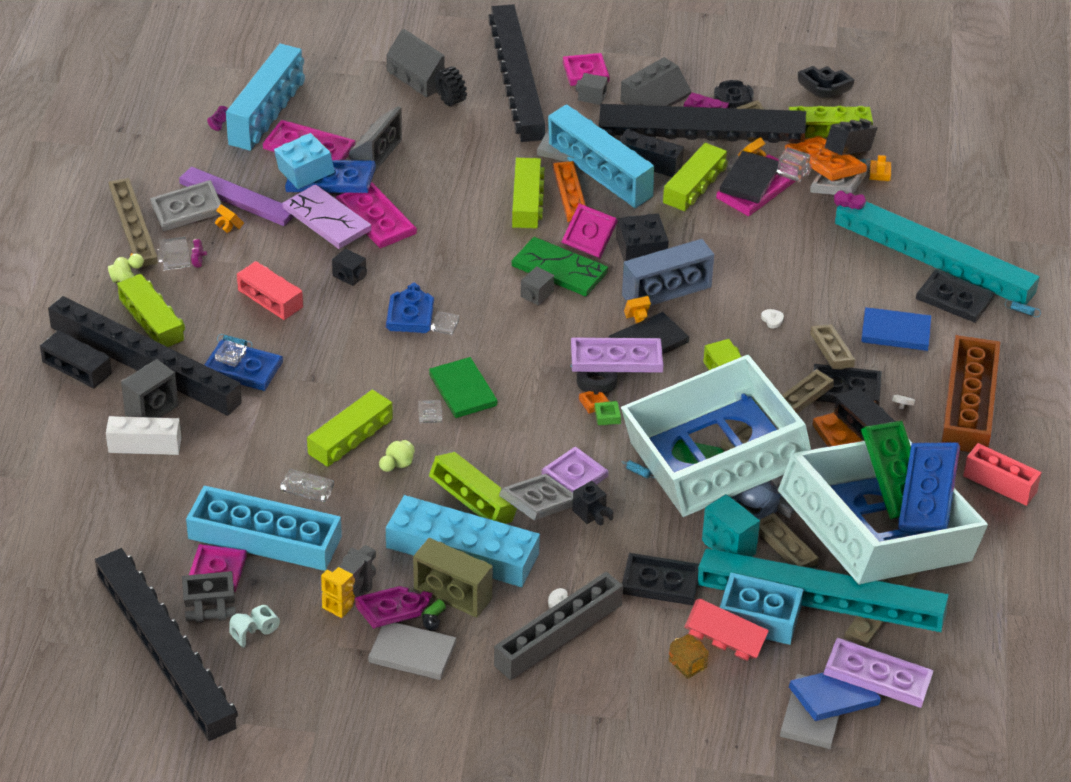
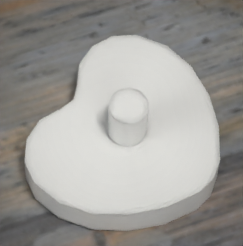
M768 309L761 313V319L767 323L769 328H777L783 323L784 315L778 310Z
M897 394L893 395L892 401L900 403V409H904V405H914L915 399Z
M562 588L552 591L548 599V606L552 608L567 598V591Z

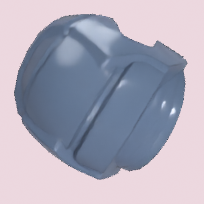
M770 480L734 495L732 499L738 504L741 502L746 506L761 508L759 513L752 514L760 520L772 513H776L781 495L778 493L776 485Z

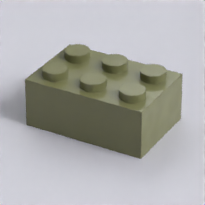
M428 538L413 556L414 590L421 593L422 591L432 593V598L439 599L445 604L476 618L492 600L493 566L487 562L474 558L463 551L456 550L432 538Z

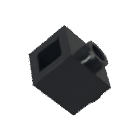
M345 248L332 259L333 277L354 286L367 275L366 258Z

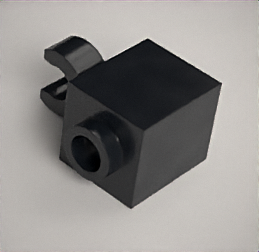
M593 481L573 490L572 511L586 524L595 520L598 525L602 526L604 521L602 516L613 520V510L606 507L607 494Z

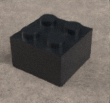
M659 213L617 218L616 240L624 262L668 249L669 240Z

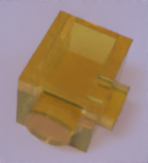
M688 633L681 638H676L670 644L668 660L689 679L707 668L709 651L700 640H696Z

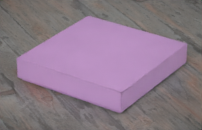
M574 447L544 467L542 475L547 474L573 492V490L590 481L597 485L608 477V470L580 449Z

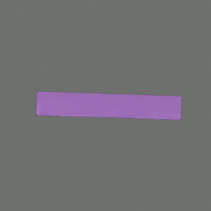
M192 166L179 177L180 184L187 187L211 180L219 200L282 226H285L294 217L283 209V203Z

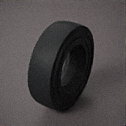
M577 372L578 387L584 392L591 391L596 395L599 392L606 394L614 390L617 385V372ZM592 376H602V377H604L605 379H603V380H592V379H590L589 377H592Z

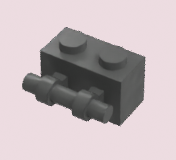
M232 571L182 576L185 607L195 606V611H185L186 621L196 620V623L204 622L205 619L218 618L220 621L236 614L235 607L225 608V603L235 602ZM217 604L216 609L203 610L202 605Z

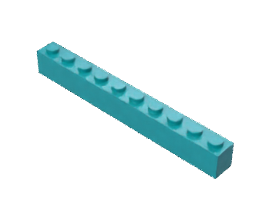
M867 201L866 205L860 210L842 207L841 205L837 207L835 224L964 281L992 291L996 295L1010 301L1012 300V302L1015 301L1027 305L1037 292L1040 276Z
M707 548L704 551L698 568L699 586L725 590L730 573L801 588L803 589L802 606L936 632H942L947 613L949 594L881 581L858 584L849 575Z

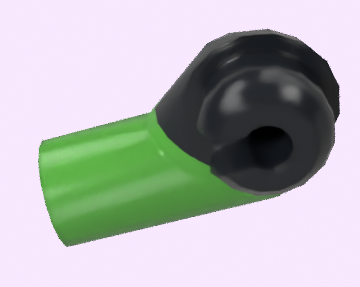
M438 599L423 611V625L427 630L434 631L439 627L440 619L438 620V615L446 609L443 601Z

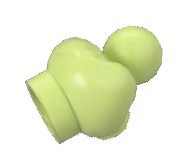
M131 253L129 259L124 257L117 258L113 265L108 266L112 281L114 283L121 282L133 277L134 274L131 267L135 269L142 267L144 259L140 254Z
M407 440L391 443L386 449V456H383L379 461L381 470L390 472L394 467L405 468L410 466L415 453L414 446Z

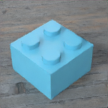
M311 133L274 149L278 169L297 189L335 173L331 152Z

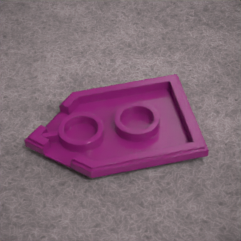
M398 586L356 597L354 601L356 608L371 627L375 629L421 616L432 598V593L422 591L421 594L410 592L407 587Z

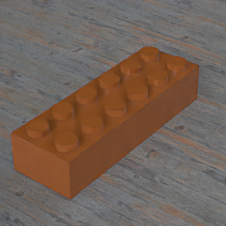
M955 335L941 443H958L960 451L971 452L977 443L989 448L1000 341Z

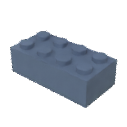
M699 239L625 261L622 296L626 301L648 296L651 305L711 288L714 253L703 239Z

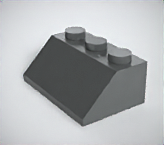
M402 29L386 54L387 71L425 97H429L438 92L434 79H436V72L445 69V55L407 30Z
M663 57L621 81L620 101L627 105L672 106L689 96L691 89L679 66Z
M395 107L380 116L374 124H371L365 135H362L359 142L350 149L349 158L351 160L375 161L376 168L374 173L402 140L401 107Z

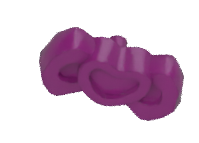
M221 105L207 119L211 129L215 131L222 129V124L226 121V111L229 108Z
M840 190L834 195V203L837 206L841 205L842 207L860 210L866 205V199L863 194L855 196L852 193L846 194Z
M194 239L191 261L195 268L202 267V257L207 255V251H203L200 239Z

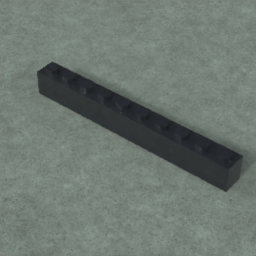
M515 4L491 6V14H488V24L491 26V36L494 37V48L497 49V61H499L509 109H512L511 117L512 122H514L515 134H519L520 142L542 141L545 136V121Z
M600 104L599 127L612 137L615 135L623 136L625 131L628 130L649 137H665L667 139L686 138L688 140H696L697 138H704L709 141L726 139L731 142L738 140L754 142L761 137L763 141L770 143L788 141L792 144L805 142L806 111Z
M62 296L48 308L52 329L70 335L74 339L88 344L93 349L105 353L110 358L136 371L158 359L175 372L177 391L227 416L242 403L240 382L69 298Z
M119 548L95 558L98 578L207 740L211 741L237 729L236 718L238 717L236 707L233 703H228L223 688L214 683L212 672L203 667L199 653L192 651L188 637L181 635L178 623L175 619H170L165 604L163 602L159 603L154 588L152 586L148 587L143 572L137 571L132 556H127L124 550Z

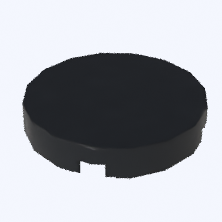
M739 80L723 81L718 87L714 88V99L729 103V108H737L753 102L754 91L752 87L748 84L747 86L743 85V82Z

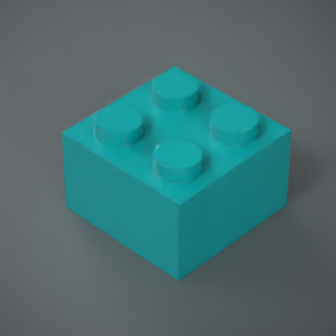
M725 494L705 507L702 541L713 550L752 557L757 552L760 520Z

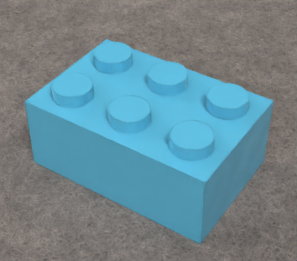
M730 573L720 608L769 630L765 639L791 645L801 610L803 589Z

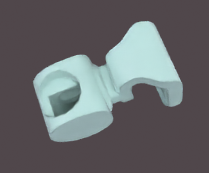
M261 605L254 608L250 616L247 614L233 615L229 622V633L244 648L246 646V633L248 630L251 634L255 633L257 629L263 634H270L278 628L280 619L267 605Z

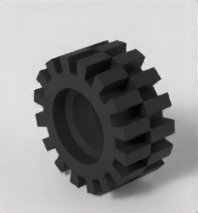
M452 66L436 72V79H434V82L437 84L435 87L439 91L437 93L441 95L440 99L448 106L466 100L467 87L464 86L465 80H462L463 76L459 74V70Z

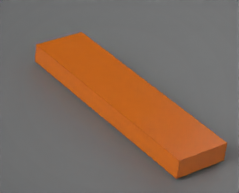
M574 161L553 163V171L567 222H571L579 203L586 206Z

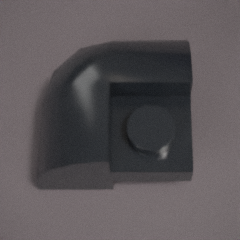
M811 66L798 72V82L811 94L822 99L834 98L852 89L855 80L842 69L835 72L828 66L819 70L815 66Z

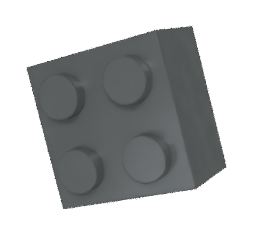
M158 359L121 381L124 410L127 417L160 418L178 406L175 372Z

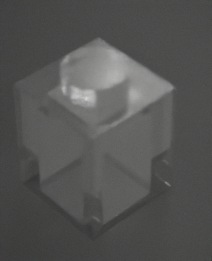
M787 147L779 158L777 175L801 182L804 176H808L811 171L812 164L809 163L810 154Z
M186 236L160 240V249H156L158 262L163 263L164 270L190 267Z

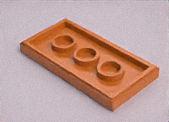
M821 136L805 139V142L798 144L789 143L785 145V152L831 181L867 171V165L850 154L839 155L825 149L827 140Z

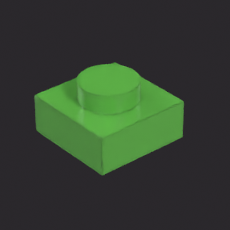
M617 401L595 403L594 411L597 425L621 424V415Z

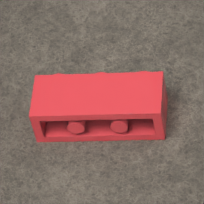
M257 261L237 273L238 291L281 319L285 320L303 308L302 290Z
M977 443L967 456L963 477L1027 506L1038 491L1042 472Z
M702 599L695 601L684 628L690 630L689 635L700 640L706 637L713 641L711 645L721 650L730 648L736 651L734 654L736 657L746 661L749 658L755 659L758 657L769 631Z

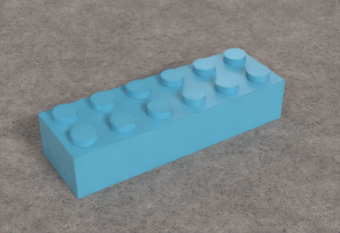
M279 43L226 111L228 145L251 151L255 144L259 143L261 136L268 131L271 123L277 119L280 111L286 107L287 102L291 97H294L296 90L304 83L302 49Z
M567 104L548 116L549 144L560 152L574 157L567 158L569 161H574L575 166L634 208H637L653 197L654 166L649 161H646L635 151L629 149L621 141L609 135L605 130H602Z
M203 486L186 518L188 539L226 548L247 550V553L326 571L342 537L340 516L209 486Z
M406 495L403 496L386 526V548L414 556L428 538H432L456 550L463 551L474 558L487 562L493 566V579L523 587L539 555V533Z

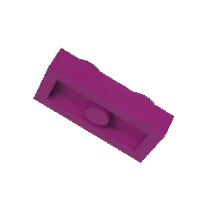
M692 92L684 102V107L729 108V103Z

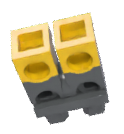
M366 545L359 551L351 548L348 554L344 556L342 564L335 571L326 570L321 575L323 609L343 618L355 605V598L363 596L364 591L369 592L372 589V578L376 575V568L372 564V561L376 558V551Z

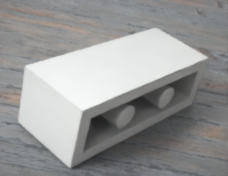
M109 416L106 429L108 453L179 455L181 444L179 418Z

